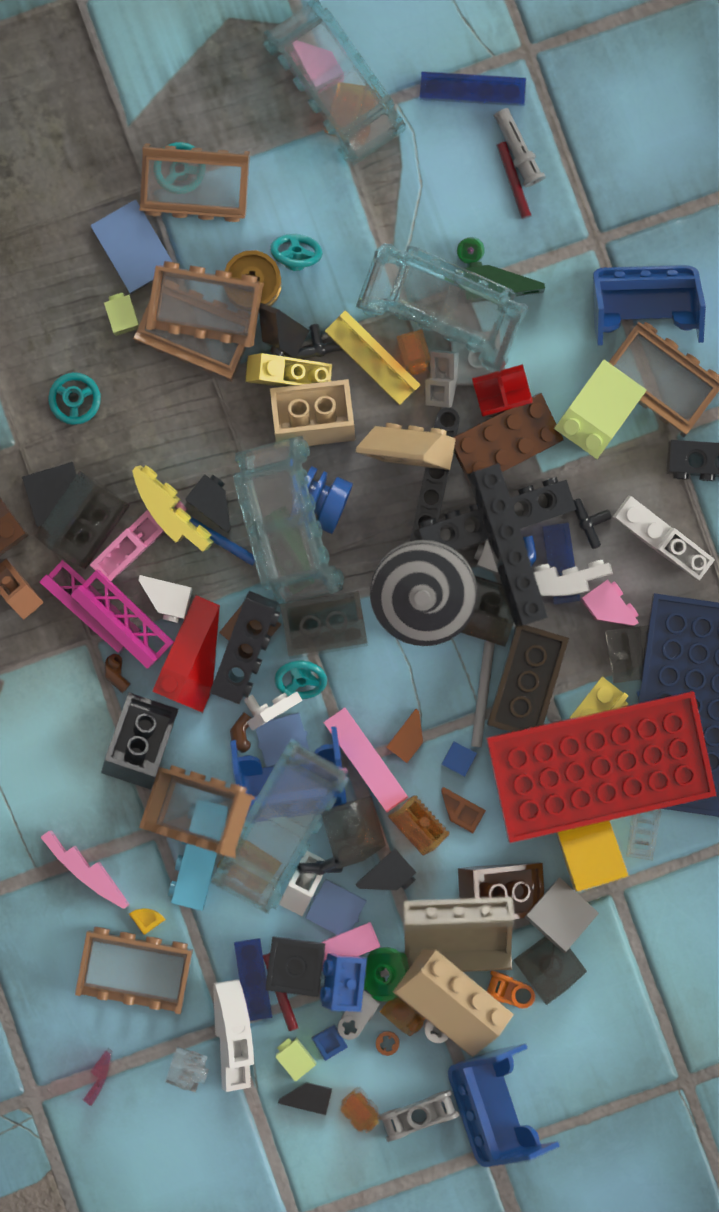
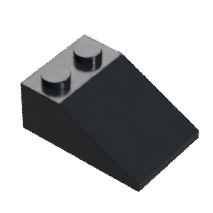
M128 692L101 773L151 790L179 709Z

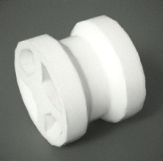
M429 1021L425 1022V1035L431 1042L443 1043L448 1039L446 1035Z

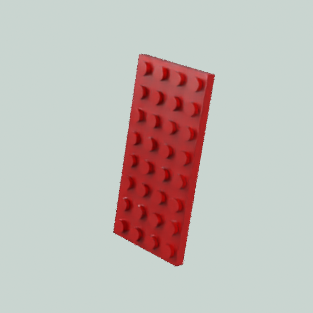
M694 691L486 737L509 843L717 796Z

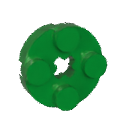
M382 947L370 951L366 962L364 990L367 989L373 995L371 997L377 1001L384 1002L399 998L393 992L410 968L408 957L403 952L390 947ZM385 968L389 972L387 981L385 977L381 976V971H384Z

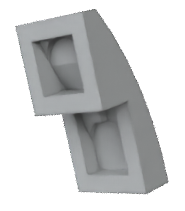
M439 350L430 352V378L426 379L425 405L447 408L452 406L457 382L459 352Z

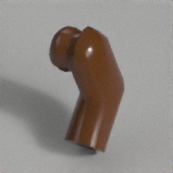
M111 654L105 661V678L123 694L131 683L121 675L122 657L119 654Z
M245 712L241 714L230 729L231 741L236 740L237 750L241 753L247 752L251 747L245 731L249 727L247 721L252 718Z

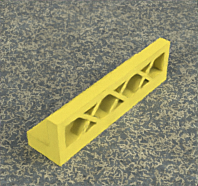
M346 310L324 331L398 405H401L420 386Z

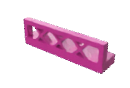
M62 560L49 575L46 574L42 578L40 583L115 651L121 653L125 647L64 590L72 589L73 593L75 589L82 586L75 585V578L82 585L86 580ZM64 568L71 574L72 586H60L53 579ZM92 585L88 587L96 596L102 595ZM110 603V609L115 614H123ZM129 620V627L134 632H140L141 629Z
M98 569L82 586L78 587L71 594L90 615L147 669L154 665L174 643ZM98 579L105 586V595L96 596L88 587ZM110 599H119L124 604V614H115L110 609ZM130 617H138L143 622V632H134L129 627ZM148 636H158L165 643L157 653L149 647Z

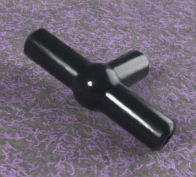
M312 324L309 326L313 346L300 349L296 359L314 356L323 357L327 353L341 351L342 349L334 341L323 343L319 325Z
M580 498L573 500L576 507L575 512L579 519V527L585 532L591 548L596 549L600 547L601 543L593 526L610 520L612 518L611 512L606 509L589 517Z
M336 856L324 861H316L315 863H299L297 866V871L300 874L315 873L317 875H324L325 873H341L343 870V865Z

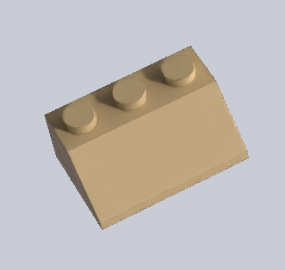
M349 379L270 388L277 450L356 441Z
M386 423V427L375 426L356 447V453L382 462L450 470L456 439L447 436V431L431 428L430 432H424L422 427L409 425L408 430L401 429V425Z

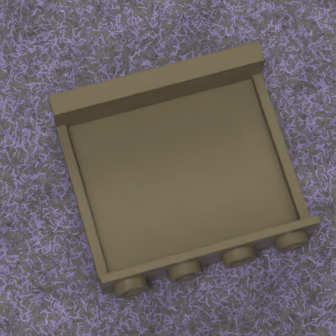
M512 897L404 901L405 954L408 957L410 967L423 949H433L441 953L462 972L512 970V926H514Z

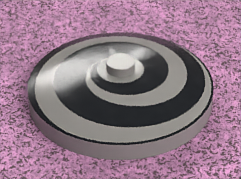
M412 541L394 548L380 561L371 581L370 601L378 622L390 635L411 645L433 646L451 640L470 622L477 602V583L467 561L451 547L435 541Z

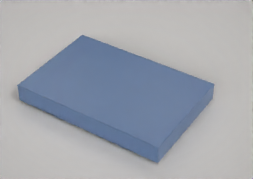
M136 199L90 225L130 294L153 282L155 266L164 265V261L172 262L144 212L140 211V205Z

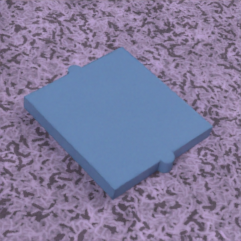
M299 713L270 720L256 728L259 739L258 748L262 750L266 767L311 755L306 739L308 733L304 731Z
M325 879L318 895L313 897L314 902L305 918L338 935L351 930L354 924L359 922L358 916L367 900Z

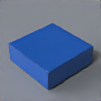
M453 741L441 765L465 777L477 753Z
M335 1024L312 1037L313 1042L325 1061L348 1048Z

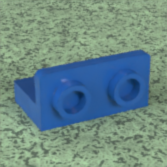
M327 953V959L323 963L324 987L320 990V1000L323 1007L331 1011L361 1012L367 958L338 956L333 953Z

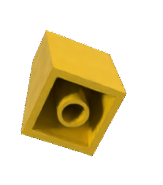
M610 820L556 832L572 887L576 892L628 877V872Z

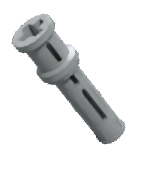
M509 108L495 113L494 118L515 158L513 164L515 168L519 169L524 179V187H530L539 183L546 176L540 172L534 160L536 158L535 154L528 150Z

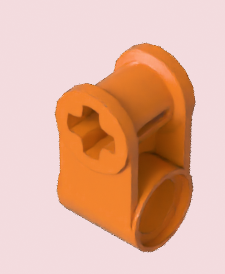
M490 971L492 977L486 992L498 1002L523 1009L533 1004L535 993L530 985L513 979V977L506 974ZM498 981H501L498 991L495 992ZM522 988L527 989L531 994L529 1001L525 1003H520L515 998L516 992Z

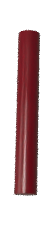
M501 142L497 144V148L521 219H526L532 215L507 142Z
M270 953L262 955L267 971L269 966ZM275 992L288 1031L298 1029L299 1027L287 993Z

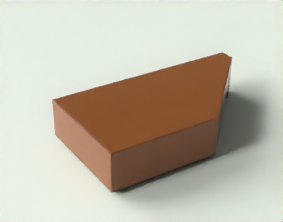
M415 709L386 747L406 763L409 762L423 743L419 710Z
M442 787L441 792L449 820L474 833L486 810Z

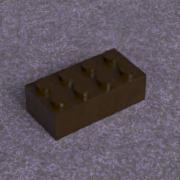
M528 625L515 628L487 721L488 726L513 732L544 725L569 641L568 637Z

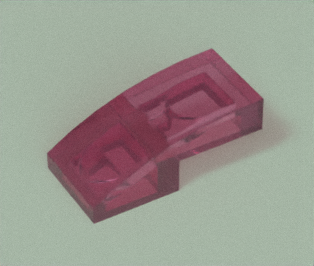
M109 1048L90 1071L99 1078L83 1099L90 1106L93 1105L102 1091L110 1071L113 1051Z

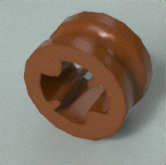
M384 1031L379 1034L375 1044L379 1053L389 1056L396 1053L400 1042L394 1032ZM384 1036H389V1039L392 1037L395 1040V1043L392 1044V1050L386 1051V1047L382 1049L380 1046L384 1041Z

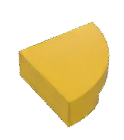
M148 908L137 909L129 913L143 935L166 920L162 914Z

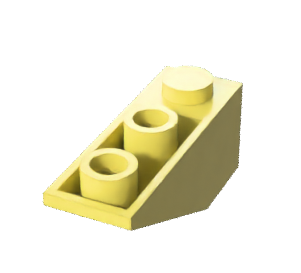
M264 353L248 355L245 382L283 387L331 381L332 364Z

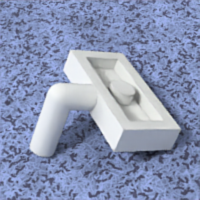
M298 692L290 696L283 693L272 700L273 706L269 707L266 703L260 707L252 694L244 699L254 716L247 723L253 731L301 702L302 699Z

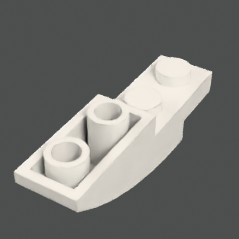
M627 496L613 516L641 541L699 581L715 560L632 496Z
M603 560L588 563V569L578 571L577 567L563 570V576H559L557 568H550L549 564L534 567V575L541 596H568L590 592L588 581L613 574L611 564H604Z
M240 980L213 983L215 1035L220 1038L222 1090L229 1092L250 1088V1065L254 1064L253 1044L247 1006Z

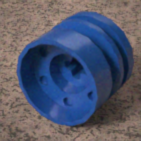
M311 466L308 473L301 479L292 501L290 517L297 520L303 509L306 511L303 523L307 524L312 515L315 514L318 516L316 528L333 534L350 495L353 483L336 477L332 485L327 486V472L323 471L319 481H315L318 469Z

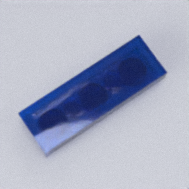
M569 523L542 526L547 564H549L550 568L556 567L558 575L563 576V570L575 567ZM580 595L552 596L553 605L579 602Z
M261 938L234 942L239 980L247 1006L249 1021L272 1018L269 991L265 990L267 977Z

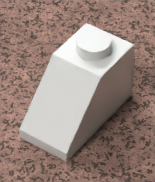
M142 575L139 576V582L157 612L164 614L163 620L178 623L179 618L185 619L193 590L191 587Z
M306 850L300 863H315L320 860L324 861V859ZM296 869L278 905L303 916L323 875L315 873L300 874Z

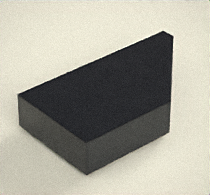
M305 1082L290 1093L279 1098L278 1104L326 1115L332 1088Z

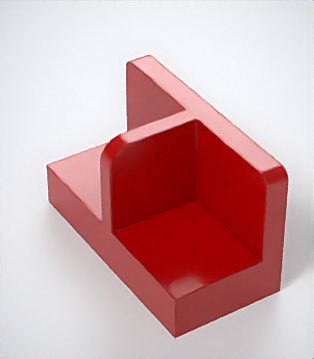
M523 364L472 378L482 416L533 402Z

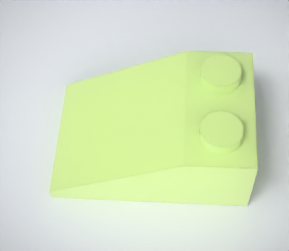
M603 360L554 429L598 459L647 389L606 360Z

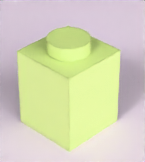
M124 293L115 294L109 297V301L104 302L115 336L138 329L139 322L129 295L124 296Z
M297 1037L293 1041L287 1038L277 1047L279 1052L275 1057L295 1082L316 1066L317 1062Z

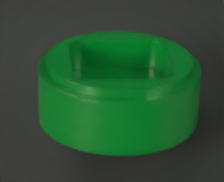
M475 237L463 239L457 247L459 259L466 264L480 261L485 251L483 243Z

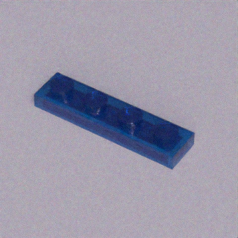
M421 72L420 100L524 106L526 78Z

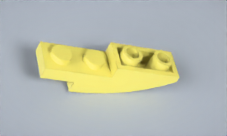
M141 465L136 466L132 472L137 489L145 506L158 525L175 542L181 541L185 536L202 552L208 550L214 543L209 538L211 536L210 532L201 525L196 527L189 521L191 519L190 515L183 509L178 508L176 510L174 508L181 500L176 496L178 492L168 483L163 485L156 479L158 475L146 465L144 468Z

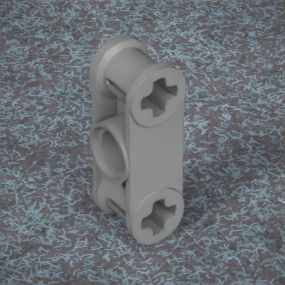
M451 1090L434 1094L419 1102L380 1114L378 1118L383 1121L388 1135L386 1137L387 1142L400 1139L426 1127L457 1118L459 1112L454 1109L450 1097L452 1094ZM442 1101L444 1102L445 1108L447 1110L446 1112L444 1111L443 1106L441 1104ZM416 1109L425 1111V1120L422 1122L412 1120L411 1114ZM391 1120L394 1121L396 1130H394Z

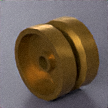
M257 250L243 251L235 255L227 263L224 271L231 272V277L241 279L242 274L258 277V282L264 283L260 303L272 306L278 300L282 289L281 274L276 262L270 256ZM224 286L229 301L237 309L251 313L254 291Z

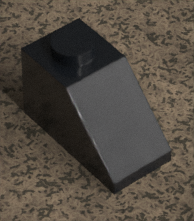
M260 303L259 317L262 342L271 347L270 352L274 355L283 357L288 355L296 358L310 330L279 309Z
M204 474L185 500L226 533H229L231 525L227 492L223 489L225 483L215 475L209 478Z
M394 848L355 885L359 889L397 891L402 887L405 890L416 880L413 877L416 871Z

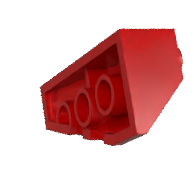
M195 595L152 692L203 713L211 695L210 690L214 682L220 605Z

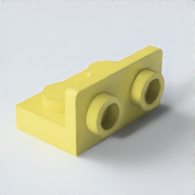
M602 676L569 718L627 706L629 703L625 700L628 695Z

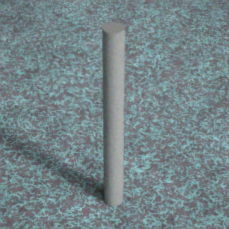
M484 641L471 746L482 747L495 642Z

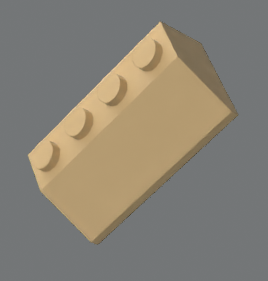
M423 949L393 992L472 1057L498 1038L514 1015L441 953L433 949Z

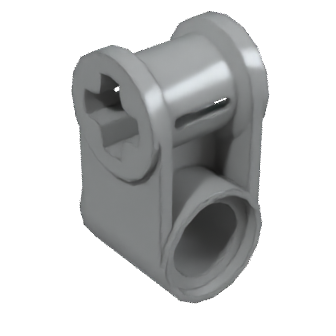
M363 990L361 1012L345 1011L338 1024L339 1034L347 1040L357 1038L366 1023L374 1015L381 1001L373 999L371 994ZM351 1020L355 1021L354 1027L357 1031L345 1034V1027L342 1024L344 1022L349 1023Z

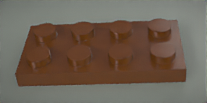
M542 393L532 396L533 402L530 404L505 410L452 437L456 439L453 452L469 485L470 482L467 474L496 464H500L501 471L504 472L564 440L561 433L554 429L557 424Z

